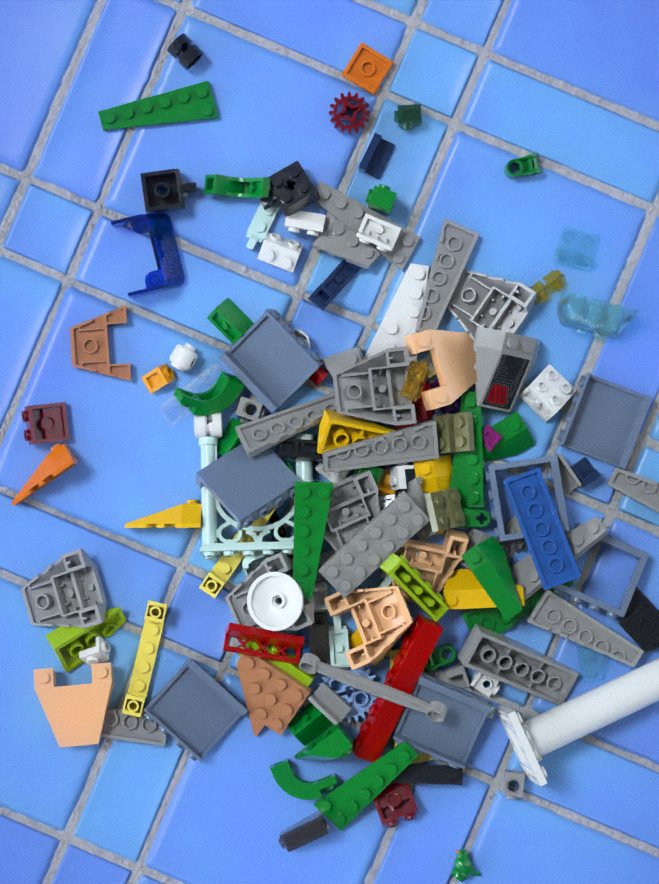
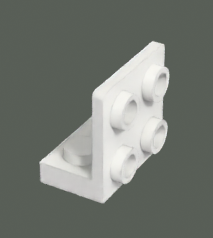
M549 364L519 394V397L546 422L560 410L576 392V389Z

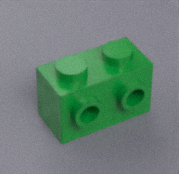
M379 184V187L375 185L373 190L369 189L366 198L368 208L390 215L397 193L390 191V187Z

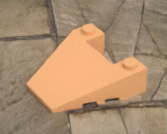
M428 329L404 337L409 355L426 350L430 351L440 386L420 392L426 411L452 404L477 381V370L474 369V363H476V352L473 351L474 341L468 333Z
M450 528L446 531L443 545L410 538L394 554L398 557L402 555L409 562L408 566L410 568L414 567L421 574L420 578L422 580L425 579L433 586L431 590L434 593L436 591L440 593L448 577H451L457 564L462 561L461 555L465 553L469 539L465 531ZM392 580V586H397L396 583ZM401 590L402 595H403L405 601L413 602V601Z
M399 586L353 590L345 598L337 592L324 598L330 616H340L351 611L364 644L345 652L352 670H360L376 663L413 623Z
M111 663L91 664V684L59 687L56 685V671L53 668L33 670L34 689L60 748L99 744L111 693L114 688L113 666Z

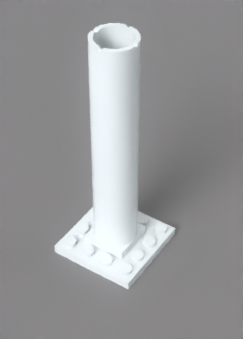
M659 658L523 722L519 712L516 713V711L503 705L496 707V712L526 778L540 787L547 784L545 779L548 777L546 770L538 763L543 760L542 756L658 702Z

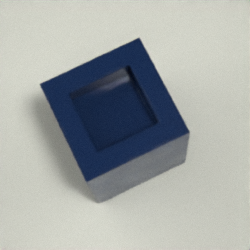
M586 457L570 467L584 487L601 476Z

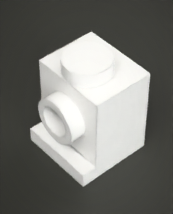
M476 671L469 682L472 687L488 697L491 694L495 695L500 688V685H498L499 680ZM486 680L490 682L488 687L483 686V682Z

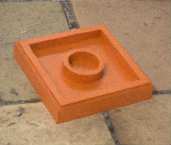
M361 42L341 76L374 96L394 62Z

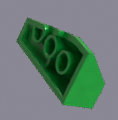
M517 411L491 426L503 437L491 452L486 448L484 442L485 462L518 455L535 445L528 428Z
M494 536L475 545L461 555L468 568L506 621L523 610L505 551Z

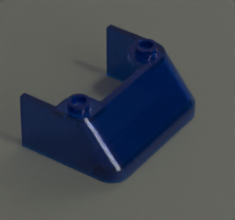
M162 212L139 214L111 221V225L114 228L131 225L132 229L138 234L149 233L158 270L151 271L146 275V289L129 292L128 297L133 299L179 288L184 284L183 266L172 220L168 214Z

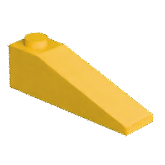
M325 409L319 425L317 453L322 454V452L395 430L357 417L338 414L337 411Z
M451 455L413 462L415 478L421 476L423 480L420 483L422 492L428 494L450 488L452 473ZM444 530L437 531L434 535L443 534Z
M187 500V503L126 523L125 528H201L202 504L198 503V500Z
M454 569L451 577H448L443 590L444 603L449 609L496 607L470 569ZM515 584L521 606H525L524 586Z

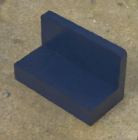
M375 133L358 170L379 179L395 145L382 139L381 135Z

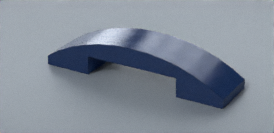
M343 259L308 299L323 311L362 267Z

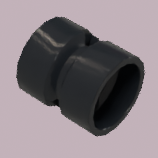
M185 33L178 36L167 49V52L174 59H179V64L185 70L190 69L203 55V51L197 45H192V40Z

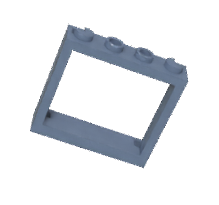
M557 455L488 465L489 471H485L486 481L491 482L492 490H488L489 500L494 501L495 508L491 509L493 520H497L498 527L494 528L496 539H500V544L525 539L522 532L505 535L495 475L496 471L550 463L558 516L564 533L570 532Z
M576 523L573 529L579 527L582 524ZM606 535L598 542L638 559L619 608H615L562 584L553 587V589H555L554 593L560 596L569 595L572 597V601L579 604L585 602L589 604L588 608L597 612L601 609L607 612L606 616L617 619V617L625 616L650 553Z

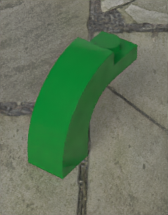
M219 174L205 175L204 194L226 198L260 200L268 198L270 178H238Z
M222 371L216 384L208 391L193 393L176 388L174 396L178 399V403L187 407L192 414L207 416L221 412L229 407L238 398L245 385L237 376Z
M289 759L270 765L272 775L280 788L287 794L299 799L314 800L322 798L321 789L325 791L336 787L335 784L338 783L335 773L315 781L302 780L294 773Z

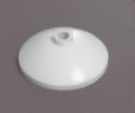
M269 572L263 574L253 582L247 596L249 613L253 620L264 629L279 631L289 628L299 619L303 610L304 599L302 590L298 583L285 573ZM279 597L282 599L281 604L278 603Z

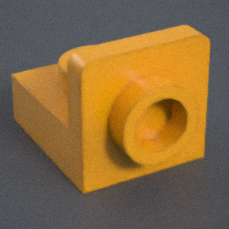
M167 363L158 366L141 377L150 394L176 380L173 370Z
M385 468L377 486L378 494L383 496L395 494V490L392 491V486L389 483L390 469Z

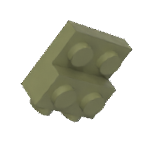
M472 412L433 416L437 427L439 454L475 451Z
M457 487L424 494L432 532L465 525L464 520L466 516L462 511L461 495Z

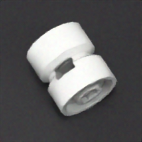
M222 412L209 416L194 415L195 438L207 437V435L222 437Z

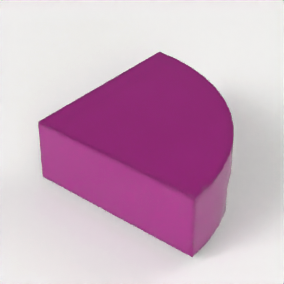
M487 424L483 431V438L486 448L491 452L503 436Z

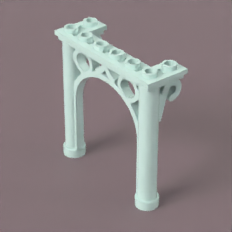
M297 434L294 436V439L314 440V435ZM217 437L199 438L201 469L217 460ZM296 459V476L301 481H313L312 461ZM205 486L201 488L202 547H200V553L206 560H215L217 556H221V553H224V556L227 557L235 556V553H243V556H254L255 552H262V555H274V552H283L286 555L293 554L294 535L291 538H281L278 535V530L284 524L294 529V523L290 521L294 516V505L290 512L281 520L266 526L244 527L240 531L238 530L237 538L226 540L222 537V531L229 526L237 529L238 522L226 515L219 501ZM217 511L226 521L219 529H217ZM242 530L246 531L245 534L251 536L254 542L238 543L243 536ZM271 530H274V537L279 541L262 542L266 535L271 534Z

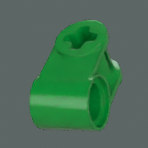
M530 154L510 160L504 167L505 175L510 179L542 173L538 163L539 154ZM509 165H516L518 173H511Z
M462 508L466 516L464 520L465 525L459 527H485L490 522V514L483 509ZM480 513H484V516L488 518L484 520L483 524L480 523V520L476 519L477 516H480Z
M450 644L435 647L429 657L431 664L427 661L423 669L424 672L452 662L456 656L454 647ZM444 649H450L453 652L450 658L442 656L441 653Z

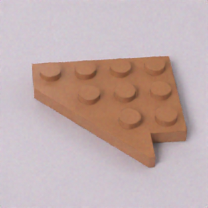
M242 654L236 665L253 734L257 737L265 725L281 736L312 689L269 660Z

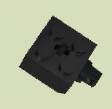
M297 160L268 177L270 178L268 198H262L260 203L264 210L273 206L275 208L280 207L286 217L319 200V197Z
M179 169L140 173L147 214L185 209L184 198L188 197L190 192H197L196 182L186 183V179L181 180ZM162 187L168 190L167 193L165 192L166 195L163 196L161 195V193H158L159 190L161 191L160 188Z

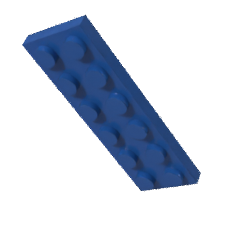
M540 467L503 480L544 591L581 578Z

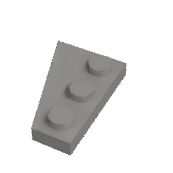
M338 219L312 244V248L316 250L326 251L329 255L344 258L347 262L365 269H369L381 255L370 244L359 241L356 233Z

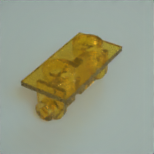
M558 269L543 277V280L546 282L545 285L539 280L530 287V289L537 292L534 301L535 305L545 302L552 293L560 291L567 283L564 274H561Z
M412 360L400 395L401 397H410V400L414 402L420 399L423 386L420 384L425 383L427 374L430 371L428 369L429 365H427L428 362Z

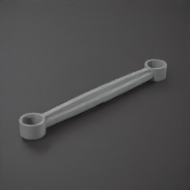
M304 653L300 660L299 668L308 674L318 672L369 694L426 713V716L434 722H443L448 712L447 706L441 702L432 701L428 703L385 684L377 683L361 675L323 663L319 657L312 653Z

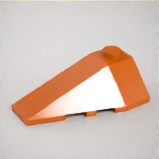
M59 442L50 448L52 452L45 457L11 502L13 506L18 505L79 463L66 443L61 445Z

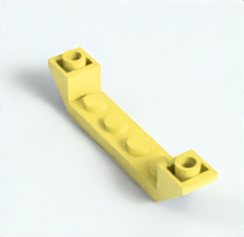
M276 507L270 510L265 517L255 520L251 526H265L276 510ZM242 530L243 536L238 543L254 542V539L246 535V531ZM239 532L236 533L233 539L237 538ZM223 553L199 588L215 599L244 558L243 553H235V556L230 557L224 556Z
M148 601L131 681L122 710L124 714L141 717L168 604Z

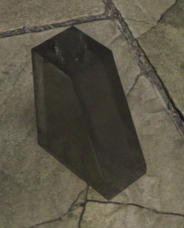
M315 612L314 623L308 626L310 653L319 657L321 662L331 665L327 612Z
M318 810L281 831L278 841L283 849L286 848L288 852H291L329 833V826L322 813Z

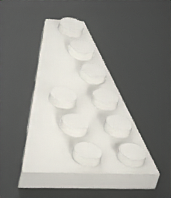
M410 263L364 360L388 348L405 347L404 337L417 333L415 328L427 286L429 266ZM408 354L410 365L408 366L409 379L414 380L417 354Z

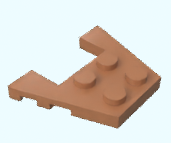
M121 306L118 309L70 328L73 367L132 381L131 364H110L108 325L128 323L126 306Z

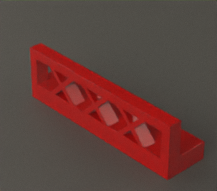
M229 622L225 629L223 651L298 665L305 637ZM229 637L236 638L240 645L237 647L228 646ZM253 641L259 648L253 651L246 644ZM273 645L278 652L274 655L269 654L265 647ZM286 649L296 650L295 659L287 657L283 651Z

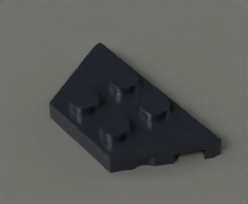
M636 587L625 616L620 617L618 624L644 652L659 648V610Z

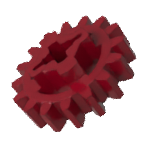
M348 92L346 97L341 93V99L335 97L334 101L336 104H330V108L333 109V111H329V115L333 116L330 122H336L334 128L341 127V133L345 130H348L349 135H351L352 130L358 133V127L364 129L365 125L363 122H369V119L365 117L370 115V111L366 110L369 104H363L365 98L358 99V93L354 97L351 96L350 92ZM349 101H354L359 105L350 104ZM342 104L343 109L337 114V109ZM347 109L355 111L352 117L345 115ZM362 112V118L357 122L356 117ZM346 121L349 122L350 125H345L341 122Z

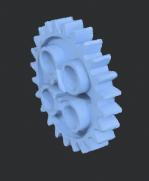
M351 667L344 669L371 680L376 677L375 674L369 675L370 668L366 670L364 668L352 670ZM325 675L321 676V678L337 693L346 691V687H349L350 689H355L354 687H351L344 683H342V687L340 689H334L331 686V683L334 681V679L327 677ZM359 689L352 691L350 696L347 693L341 694L340 696L346 699L348 704L353 707L345 716L348 723H350L351 717H354L356 722H358L359 715L365 719L364 712L369 711V707L374 704L373 700H376L377 696ZM358 693H363L366 699L364 702H357L355 696Z

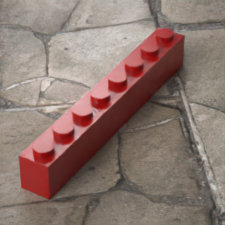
M419 614L410 626L408 635L403 639L399 653L394 657V664L391 670L385 676V685L411 695L443 631V627L438 622ZM380 697L376 698L374 704L369 708L366 720L360 726L357 738L353 740L352 751L356 757L369 762H374L380 758L405 706Z

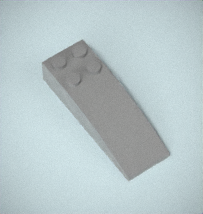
M476 623L458 654V658L463 666L557 705L564 703L579 675L577 671Z

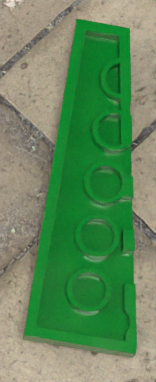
M209 81L98 111L103 131L219 118Z
M464 392L461 396L459 413L472 412L475 451L454 453L449 489L457 487L461 495V507H486L483 407L477 406L476 392Z
M295 481L293 579L300 586L303 599H312L333 482Z
M572 580L562 585L570 587L574 584V582ZM542 586L525 600V606H522L523 610L508 621L505 620L497 607L474 608L462 613V617L469 632H471L476 623L501 634L528 616L545 591ZM550 588L548 590L554 593L555 589Z
M404 740L385 753L384 756L378 758L365 769H362L356 775L344 781L340 786L318 799L314 806L342 831L419 755V752L407 740Z

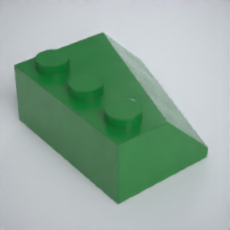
M339 722L337 725L333 724L296 753L294 757L295 759L318 762L338 759L340 756L344 758L352 752L353 738Z

